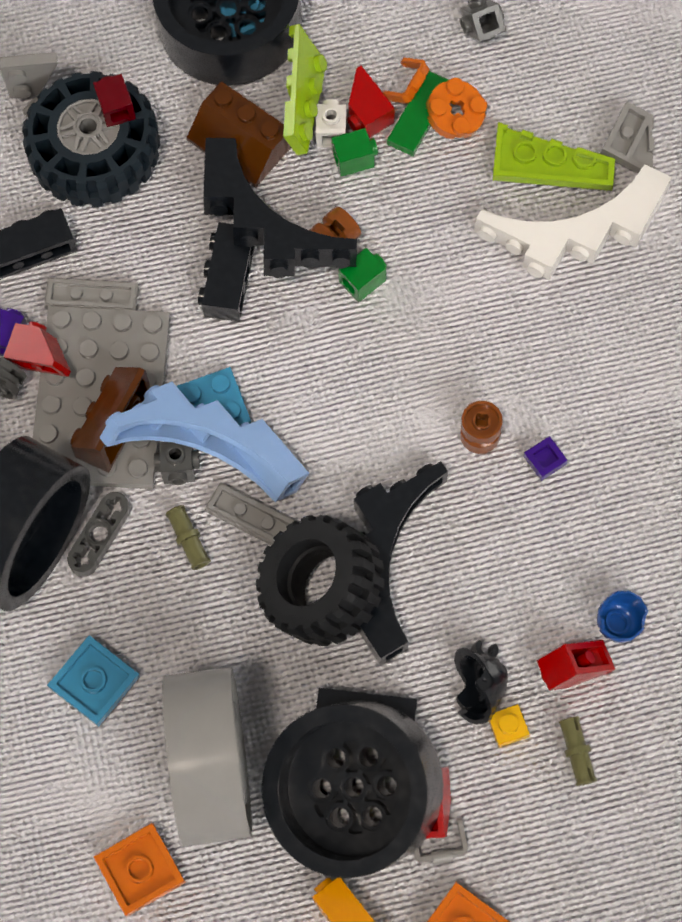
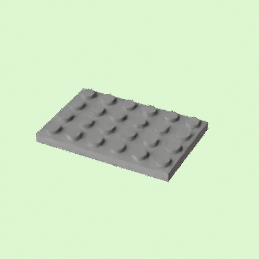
M48 306L46 332L57 339L71 373L69 377L40 372L32 438L86 467L90 473V486L154 489V453L158 451V441L125 442L109 473L75 458L70 442L75 430L82 428L85 423V415L89 405L93 401L96 402L99 398L104 378L107 375L111 376L115 367H140L146 370L150 387L164 385L171 320L170 312Z

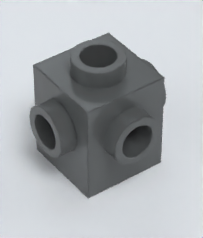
M469 0V5L460 8L462 18H460L461 28L466 35L468 34V36L479 42L488 41L496 37L497 34L506 31L503 22L504 13L498 3L492 0Z
M159 442V453H154L155 472H161L164 484L183 485L188 482H195V469H200L199 450H193L192 447L173 442Z

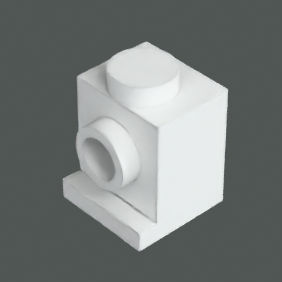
M328 99L323 104H317L316 147L332 148L331 138L346 134V105H341L338 100Z

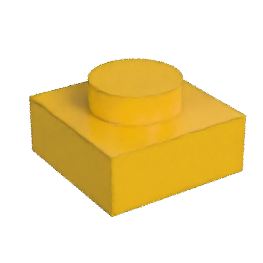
M518 704L495 712L492 719L488 721L498 748L530 736Z

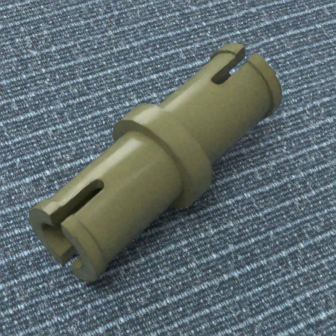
M184 505L176 506L167 511L166 517L169 519L177 536L175 541L179 547L182 546L192 570H198L207 566L211 560L208 558L199 539L201 534L198 529H194Z
M576 716L559 721V725L561 726L567 750L564 751L565 756L570 758L576 786H583L596 782L597 778H595L589 752H591L590 745H586L579 721L580 718Z

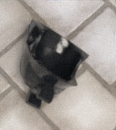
M480 640L472 645L471 650L467 648L457 649L454 657L456 669L465 684L463 691L456 697L457 703L462 708L457 713L466 721L475 725L487 723L492 719L500 699L506 692L508 683L507 669L496 658L498 655L497 644H492L488 648V654H485L482 651V641Z

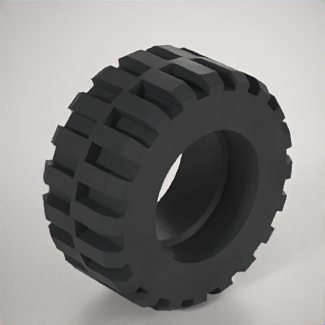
M311 515L301 518V523L297 521L292 522L286 526L287 530L285 532L280 531L273 537L274 543L271 547L267 545L263 552L266 555L264 561L259 562L257 572L260 573V579H256V591L261 593V595L257 596L260 608L264 609V616L276 628L305 643L318 646H328L331 642L335 644L341 643L347 639L346 635L354 636L361 630L360 625L363 622L368 623L373 617L371 612L374 606H379L381 598L378 595L379 591L384 589L385 581L380 576V574L384 573L383 561L378 559L380 553L366 535L337 518L333 519L328 515L316 517ZM334 556L336 570L329 590L318 601L307 605L305 587L311 572L320 562Z

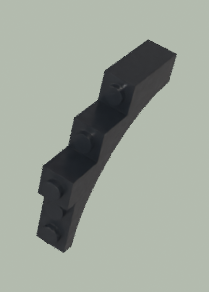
M206 138L203 191L204 215H233L234 245L246 247L264 245V276L276 278L295 276V266H304L306 268L317 266L336 268L356 267L357 239L331 237L309 231L287 221L270 209L255 194L246 180L237 156L236 138Z
M441 461L435 465L430 463L423 466L417 471V476L408 481L403 479L396 482L390 487V492L388 493L382 484L379 483L374 487L368 485L357 492L356 498L353 499L354 510L369 531L367 534L365 532L361 533L366 535L371 540V543L377 547L380 553L378 559L382 560L384 565V573L380 574L385 579L384 589L380 590L378 595L381 601L378 607L374 606L371 612L373 617L368 623L363 622L360 625L361 630L359 631L380 666L408 650V640L397 621L390 597L389 571L391 556L398 536L412 512L429 494L447 482L448 470Z

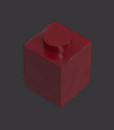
M122 74L106 76L100 81L93 83L107 127L136 119L133 104Z

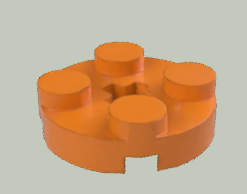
M451 78L449 81L439 84L432 91L426 102L429 124L438 134L445 138H468L482 125L485 119L487 102L474 86L459 78ZM450 104L459 105L463 114L457 113L453 115L450 112L452 110Z

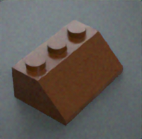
M222 81L202 102L186 137L187 141L204 153L206 138H236L237 156L243 174L248 183L255 188L291 149V146L283 137L284 124Z
M115 367L111 376L107 375L104 378L99 398L96 402H91L86 411L85 423L82 428L75 430L71 438L70 444L72 445L71 448L75 458L103 471L110 472L125 442L107 447L99 437L106 427V420L112 414L118 411L123 413L131 410L135 405L144 401L145 392L151 388L146 370L140 367Z

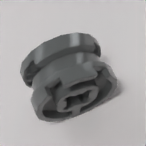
M0 358V396L7 399H15L19 393L18 386L22 385L27 375L15 364Z

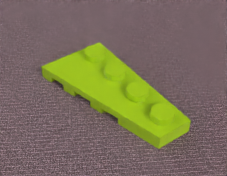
M297 24L289 27V36L294 38L293 48L288 49V61L292 62V75L286 77V87L290 101L285 102L283 137L297 155L308 153L310 140L313 137L314 121L318 114L317 104L322 93L324 73L327 70V61L324 55L320 54L302 26Z
M498 122L493 181L612 191L615 158L580 147L573 149L562 145L561 141L541 139L535 137L532 132L525 130L519 132L509 129L506 124Z

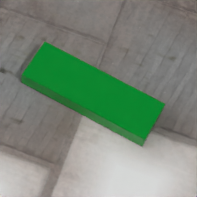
M431 71L428 72L420 89L412 101L407 104L389 135L387 145L408 155H415L431 127L428 121L429 114L426 102L432 91L442 82L449 81L448 79Z

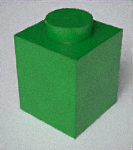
M366 128L331 138L332 154L340 177L375 167L374 156L378 155V148L374 137L369 139Z
M364 248L357 254L356 267L338 269L339 283L359 303L386 282L387 265L377 253L373 255L367 248Z

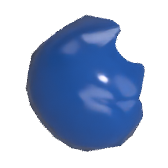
M617 591L601 603L597 612V626L605 638L615 643L630 642L645 629L644 625L648 608L637 594L631 591Z

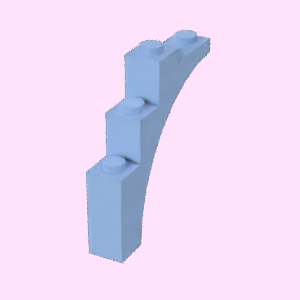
M173 382L161 386H152L145 392V399L142 403L123 413L118 411L112 414L106 420V427L99 437L107 447L129 441L154 440L173 442L198 449L221 459L241 471L259 485L274 502L296 493L309 474L263 419L252 423L245 422L239 426L218 400L206 405L201 403L194 407Z

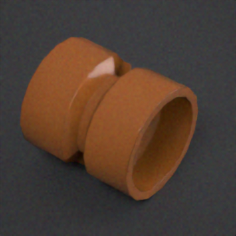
M335 206L322 218L323 224L316 223L309 230L339 238L358 239L361 236V230L356 221L349 213L338 206Z
M476 401L464 409L461 417L460 440L463 446L470 452L485 454L492 451L498 445L502 429V414L499 408L487 401Z

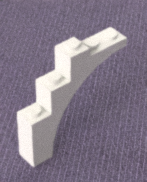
M644 164L634 180L615 198L595 210L562 220L522 221L505 218L481 209L476 218L475 232L485 241L496 242L505 246L512 254L523 255V268L528 273L537 278L544 277L550 280L566 252L570 253L578 261H587L594 264L609 235L622 245H631L637 248L668 192L672 177Z

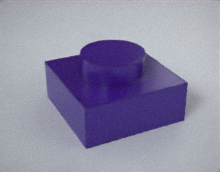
M550 436L525 451L523 455L541 481L568 463L567 458Z

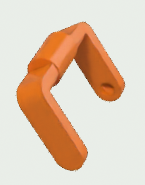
M403 57L401 64L404 67L418 70L415 72L404 93L383 91V94L389 101L409 103L423 84L429 72V67L424 60Z

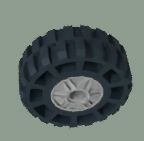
M91 71L90 74L78 72L71 74V77L66 79L60 78L53 82V86L48 90L45 88L37 96L38 101L30 105L27 111L28 119L23 122V146L34 176H37L39 184L46 191L51 190L53 197L60 201L70 200L71 205L82 207L84 204H91V207H102L103 203L112 202L114 204L122 201V197L127 194L131 196L139 190V184L147 182L152 175L151 167L157 165L159 159L158 149L160 148L156 118L147 97L144 94H139L138 87L129 81L125 84L133 104L136 119L115 126L107 127L96 97L93 83L108 76L103 75L99 71Z

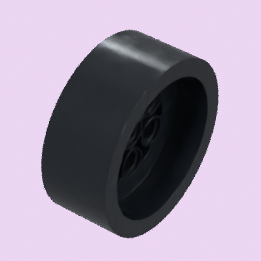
M153 0V6L163 48L171 61L180 70L205 83L218 85L222 81L228 86H235L262 79L286 62L288 59V49L293 48L294 38L289 36V27L297 24L302 26L301 0H259V3L265 5L261 10H252L250 8L251 5L256 3V0ZM223 7L236 10L231 16L223 15L220 11ZM230 23L234 25L235 37H232ZM249 24L255 26V31L249 35L242 34L239 31L240 28ZM219 37L224 38V39H222V40H215L216 38H219Z
M29 436L16 438L0 450V609L3 611H12L23 605L49 577L75 534L90 491V473L86 467Z
M356 700L332 704L314 709L298 717L288 725L273 744L266 759L262 777V801L265 815L280 845L290 856L305 867L317 873L336 878H357L371 875L410 855L425 841L433 829L443 799L442 769L436 750L428 736L416 722L401 711L373 701ZM369 747L375 749L378 754V761L375 765L369 763L366 759V750ZM337 748L342 750L345 755L343 766L338 765L334 760V752ZM386 776L392 777L396 782L394 793H389L384 787ZM354 777L360 779L363 783L364 789L361 795L356 794L352 789L351 783ZM321 779L327 780L331 786L329 796L324 795L320 791L319 784ZM372 806L378 808L382 814L380 823H375L370 818L369 811ZM340 807L344 808L349 814V821L346 825L342 824L337 818V812Z

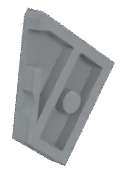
M57 53L0 57V71L9 97L25 99L38 95L58 65Z
M626 101L600 154L615 158V162L636 173H639L644 164L655 169L653 167V151L655 150L654 138L652 136L654 128L653 114Z

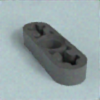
M110 492L102 498L70 550L67 562L75 575L86 577L95 572L130 514V505L122 493ZM117 502H120L122 511L115 510L110 519L114 525L111 526L106 521L111 513L109 505H116ZM96 527H104L108 530L106 539L101 542H95L90 538L92 530ZM84 543H87L93 548L87 555L90 563L88 565L82 564L79 568L76 558H83L86 555L88 549Z

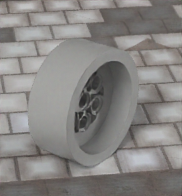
M233 668L164 675L162 680V707L165 747L172 803L181 845L186 847L252 838V815L246 752Z

